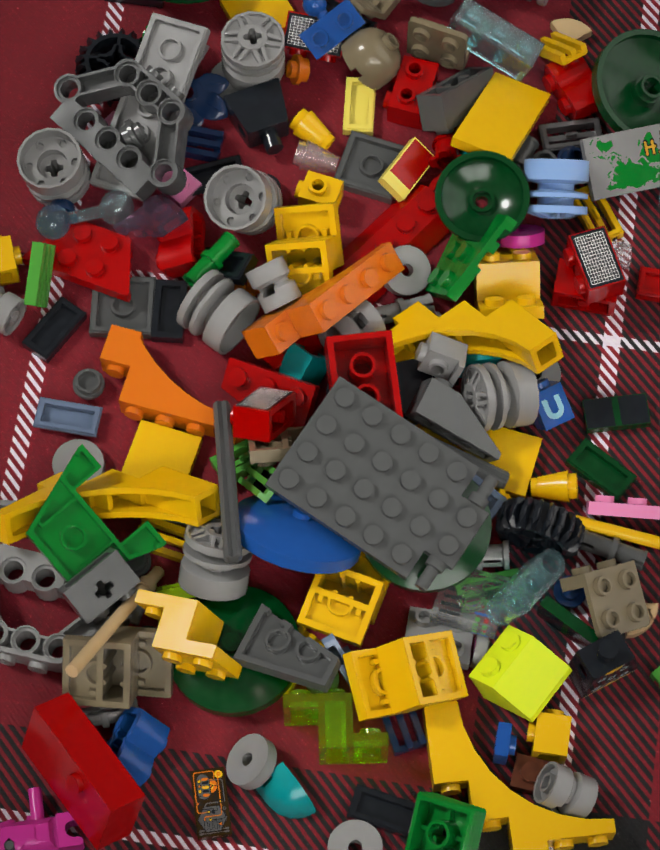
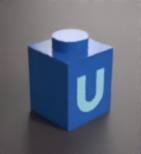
M548 378L538 380L539 410L534 422L536 428L548 431L575 418L561 382L549 381Z

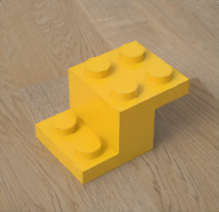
M337 202L275 207L274 216L277 240L265 245L266 259L269 262L282 255L290 270L288 278L295 280L301 294L304 295L333 278V270L344 265Z
M533 247L522 249L498 248L494 254L486 253L477 265L481 271L474 278L475 309L484 316H487L512 299L537 319H544V305L540 298V260Z
M361 551L358 562L352 568L332 574H315L298 616L297 624L327 636L333 633L336 639L361 648L369 625H374L390 583L373 569L365 554Z
M138 589L134 602L145 610L144 614L159 621L152 647L162 654L163 660L176 664L175 669L185 674L195 675L196 671L206 672L205 675L219 681H225L226 677L239 679L242 666L217 646L224 621L198 600Z
M452 630L403 637L376 648L351 651L342 655L359 722L405 714L436 703L459 700L469 696Z

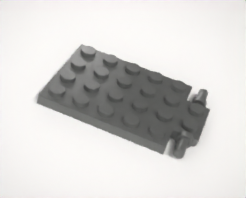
M339 377L272 473L265 487L404 580H406L422 554L425 553L429 556L425 562L426 568L414 585L426 592L437 574H442L445 568L449 570L454 569L489 516V513L485 511L489 504L487 499L499 483V480L488 474L476 492L472 491L468 499H466L462 494L480 469L479 467L344 378Z

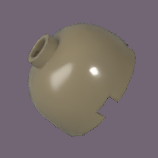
M366 27L351 34L341 45L342 56L351 71L356 68L362 75L358 80L370 89L379 90L397 75L401 64L399 42L393 34L386 33L378 28Z

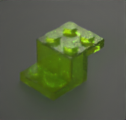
M331 688L328 693L311 694L309 690L296 689L290 691V694H283L284 726L318 725L319 765L387 763L389 748L388 732H381L379 728H363L360 730V733H353L352 693H345V690L340 688Z

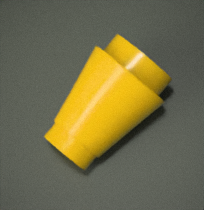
M305 108L298 112L289 125V128L294 131L293 135L320 148L324 152L332 145L336 138L312 110L309 112Z
M569 470L531 478V497L569 503L570 499H578L577 473H569Z

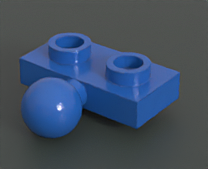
M303 0L302 6L305 13L309 16L317 17L318 21L299 36L316 60H319L364 26L366 21L350 0H344L330 12L326 10V0Z

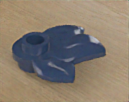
M205 73L197 79L193 78L190 88L194 90V94L191 98H186L184 102L193 113L194 121L192 126L202 127L204 119L217 121L228 117L227 107L220 96L229 86V81L226 78L214 73Z

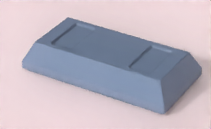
M40 397L33 427L96 438L103 407Z

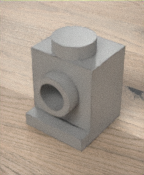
M432 331L426 343L420 342L415 354V360L419 361L417 370L443 378L450 382L453 387L465 368L468 344Z

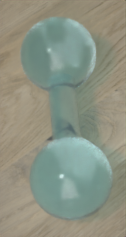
M114 190L102 197L99 206L67 212L62 206L55 204L47 205L38 212L35 224L38 232L44 238L57 240L68 233L71 224L103 218L104 221L111 225H123L132 218L134 203L127 193Z

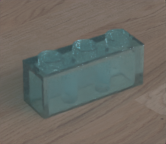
M464 0L455 11L447 26L468 36L467 50L517 81H521L533 68L545 45L473 0Z

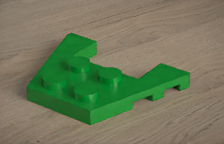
M497 214L480 242L463 240L452 233L436 268L428 277V285L425 291L433 297L456 302L481 271L477 266L486 253L494 254L500 246V243L496 240L505 229L511 232L518 222L508 215Z
M83 444L75 451L25 534L66 582L110 547L116 549L127 562L167 544L148 520L124 541L120 542L79 495L76 489L101 468V465Z

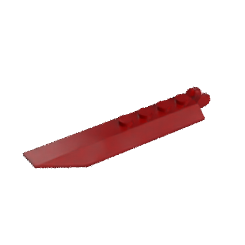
M441 173L432 180L429 186L416 184L403 201L398 202L396 200L343 249L344 265L333 270V277L369 254L382 243L391 242L393 248L411 245L417 247L426 255L450 233L439 218L435 206V189ZM404 266L405 269L402 271L403 275L409 271L406 266ZM383 286L366 300L373 305L388 290ZM318 334L302 337L295 342L304 345V349L309 353H314L324 348L319 341ZM288 348L279 355L261 359L276 370L280 368Z

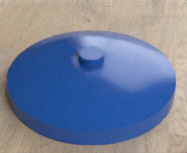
M273 494L267 503L255 495L247 497L238 503L241 545L255 556L269 563L298 572L332 574L352 568L360 558L361 551L276 494Z

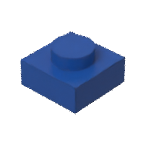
M498 723L492 763L506 765L508 755H515L517 735L511 734L512 723Z

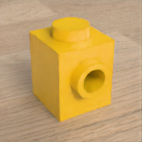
M308 170L305 180H299L294 197L298 198V205L337 202L339 208L343 198L344 181Z
M0 235V286L19 283L21 281L17 265L23 264L20 246H13L10 235Z
M545 709L544 712H540L535 722L529 721L526 742H532L531 757L555 761L564 765L568 754L572 716L564 715V712L561 710Z

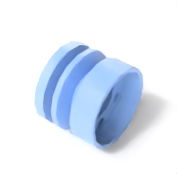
M544 158L524 159V175L527 181L537 183V190H530V198H537V205H529L527 213L543 219H571L580 215H587L588 207L574 206V200L588 199V194L574 191V186L589 182L590 161Z

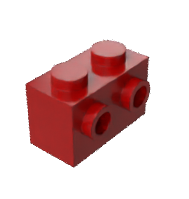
M404 55L397 75L391 80V83H394L393 90H387L383 102V108L387 109L388 122L422 130L416 95L437 84L439 76L438 63Z

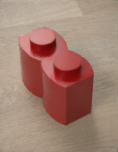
M583 56L565 66L555 62L545 65L544 76L542 77L543 85L548 93L553 92L558 98L557 104L564 116L568 115L571 120H580L599 111L592 92V72Z
M193 206L159 216L158 226L155 229L157 240L160 243L158 254H156L155 258L156 265L170 279L182 277L201 258L200 254L205 250L206 227L204 216Z

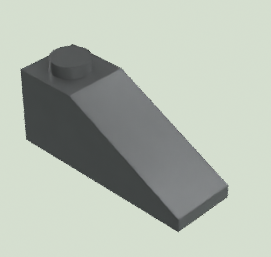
M467 67L416 95L422 130L435 131L436 135L454 132V128L463 122L494 73L493 67Z
M432 377L421 382L405 416L488 463L499 460L501 456L500 451L462 395L452 389V384L440 377Z

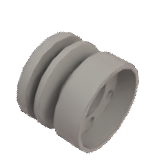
M247 11L237 14L226 23L221 31L222 71L225 78L235 89L243 90L275 78L281 80L284 75L285 34L281 24L272 16L263 12Z
M59 128L37 130L25 138L18 149L16 162L19 173L29 188L30 193L39 203L48 207L55 199H66L74 204L85 195L90 186L91 172L79 143L70 133Z
M239 164L224 166L215 172L206 184L203 197L205 210L214 223L221 228L246 235L261 234L273 227L275 224L274 208L283 205L281 190L273 178L264 172ZM246 198L252 200L250 206L245 203Z
M215 269L205 273L192 286L179 307L176 321L184 329L189 328L190 333L194 336H199L203 333V342L220 355L231 351L244 338L241 331L256 320L260 310V303L256 297L245 289L238 288L234 290L235 284L229 278L225 279L224 275Z
M503 360L497 364L491 362L482 365L471 364L465 368L461 379V395L486 431L490 429L498 430L503 426L507 428L524 427L535 422L539 410V389L533 371L510 360Z
M213 519L200 527L187 525L184 535L185 542L182 549L184 556L180 563L178 578L180 587L190 595L210 601H231L244 596L248 589L250 576L248 564H250L253 554L241 545L242 560L239 563L233 562L228 564L224 561L221 519Z

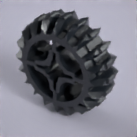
M109 28L107 35H103L98 31L96 40L88 37L86 41L87 46H80V55L76 56L75 73L80 75L115 66L120 60L126 58H136L142 37L137 39V34L134 31L126 35L123 28H121L119 33H114ZM120 98L107 101V105L111 107L114 101H119Z
M521 496L508 498L507 501L503 502L502 507L499 508L496 517L495 531L501 539L509 540V545L515 546L516 549L547 559L563 560V558L570 559L572 556H576L584 539L585 526L573 512H568L565 507L556 506L554 502L548 503L543 499L536 500L532 497L525 499Z

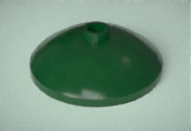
M473 151L463 154L446 166L436 184L435 206L439 218L451 233L463 240L480 242L496 215L503 214L510 216L518 223L511 232L505 229L496 241L502 240L518 229L525 219L529 208L530 190L524 173L512 160L499 153ZM483 199L487 202V206L480 208L476 205V202Z

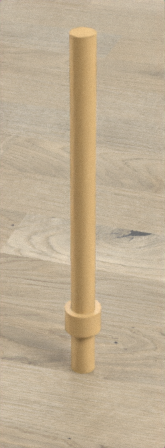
M154 566L147 575L139 578L141 582L135 586L137 591L130 598L123 601L67 665L65 671L68 676L72 678L77 677L138 606L134 602L138 589L152 592L156 590V584L164 576L163 568Z

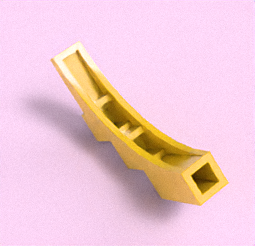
M512 299L487 316H484L464 300L440 317L417 301L393 317L395 327L390 329L392 331L396 362L415 359L420 342L426 343L432 331L468 344L467 354H481L504 358L521 364L536 374H540L564 357L556 332Z
M164 466L140 478L111 469L95 478L86 480L76 489L100 519L155 518L200 527L221 515L218 484ZM63 472L37 483L38 491L0 509V542L10 545L27 537L25 535Z
M457 700L436 703L423 708L422 716L427 741L433 792L441 791V795L448 796L459 794L462 792L461 789L467 788L469 804L486 810L482 832L497 831L502 828L501 825H506L510 850H549L548 847H553L554 850H571L574 848V844L588 843V847H601L609 844L608 840H613L616 834L614 818L584 819L558 814L534 805L510 790L488 769L475 751L463 726Z

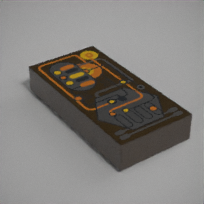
M224 767L190 771L198 841L232 837Z

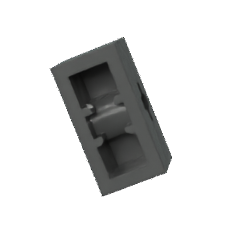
M110 547L61 586L58 591L83 622L89 624L93 621L96 624L111 612L109 607L116 601L120 600V602H123L130 598L137 591L135 586L141 580L120 553ZM98 581L107 583L104 587L106 590L104 595L97 592L98 586L96 584Z

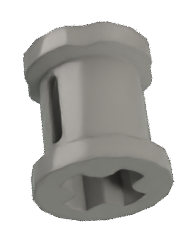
M503 540L502 544H489L481 564L477 567V571H482L483 567H504L505 570L510 569L509 540Z

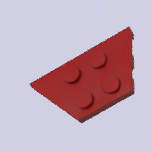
M75 219L41 242L56 246L52 275L128 303L131 301L130 281L132 278L131 259L133 258V243L130 237ZM31 250L22 257L24 265L29 266Z

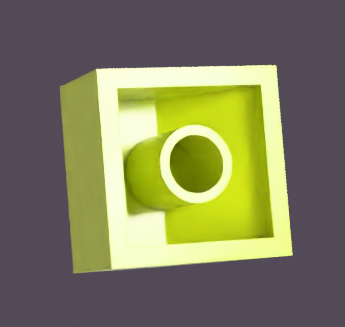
M508 625L469 674V678L484 699L533 723L573 670L534 636Z

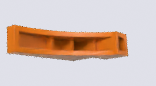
M391 242L382 243L333 278L286 305L261 316L241 332L256 359L279 355L302 337L326 332L405 268Z
M112 324L100 356L102 370L109 376L118 379L126 377L118 400L121 413H124L126 417L132 420L141 421L146 419L165 427L184 429L187 433L195 436L204 437L206 435L215 438L213 409L187 394L162 371L145 348L142 332ZM233 437V444H238L246 439Z

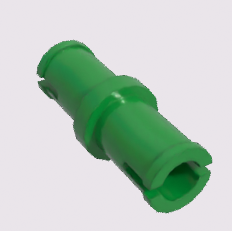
M227 231L224 232L209 250L205 249L200 254L201 258L183 275L186 283L192 287L210 270L217 269L220 271L223 267L222 263L240 246L237 238Z

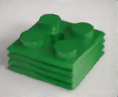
M420 791L417 794L405 850H478L486 810L434 792ZM444 829L446 830V836L443 835Z

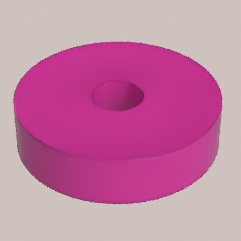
M521 224L511 235L497 242L500 243L499 247L522 249L537 247L545 243V229L537 225Z

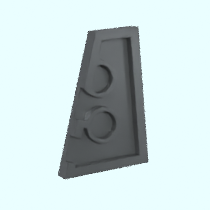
M263 603L233 656V659L242 667L328 693L341 667L339 657L312 638L305 637L296 631L291 623L275 616L271 609Z

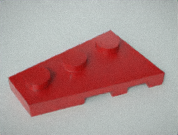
M229 357L221 385L223 390L238 402L260 386L296 391V422L290 427L306 426L309 418L312 416L320 386L237 357Z

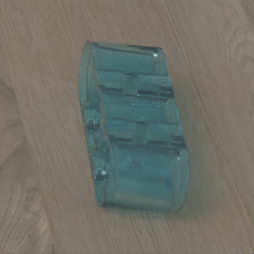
M546 549L525 562L488 602L486 612L490 621L502 627L528 613L565 571V562L561 554L554 549Z

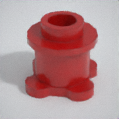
M442 134L434 138L432 148L435 151V156H431L428 159L430 167L443 171L450 162L461 156L459 149L450 146L453 134Z

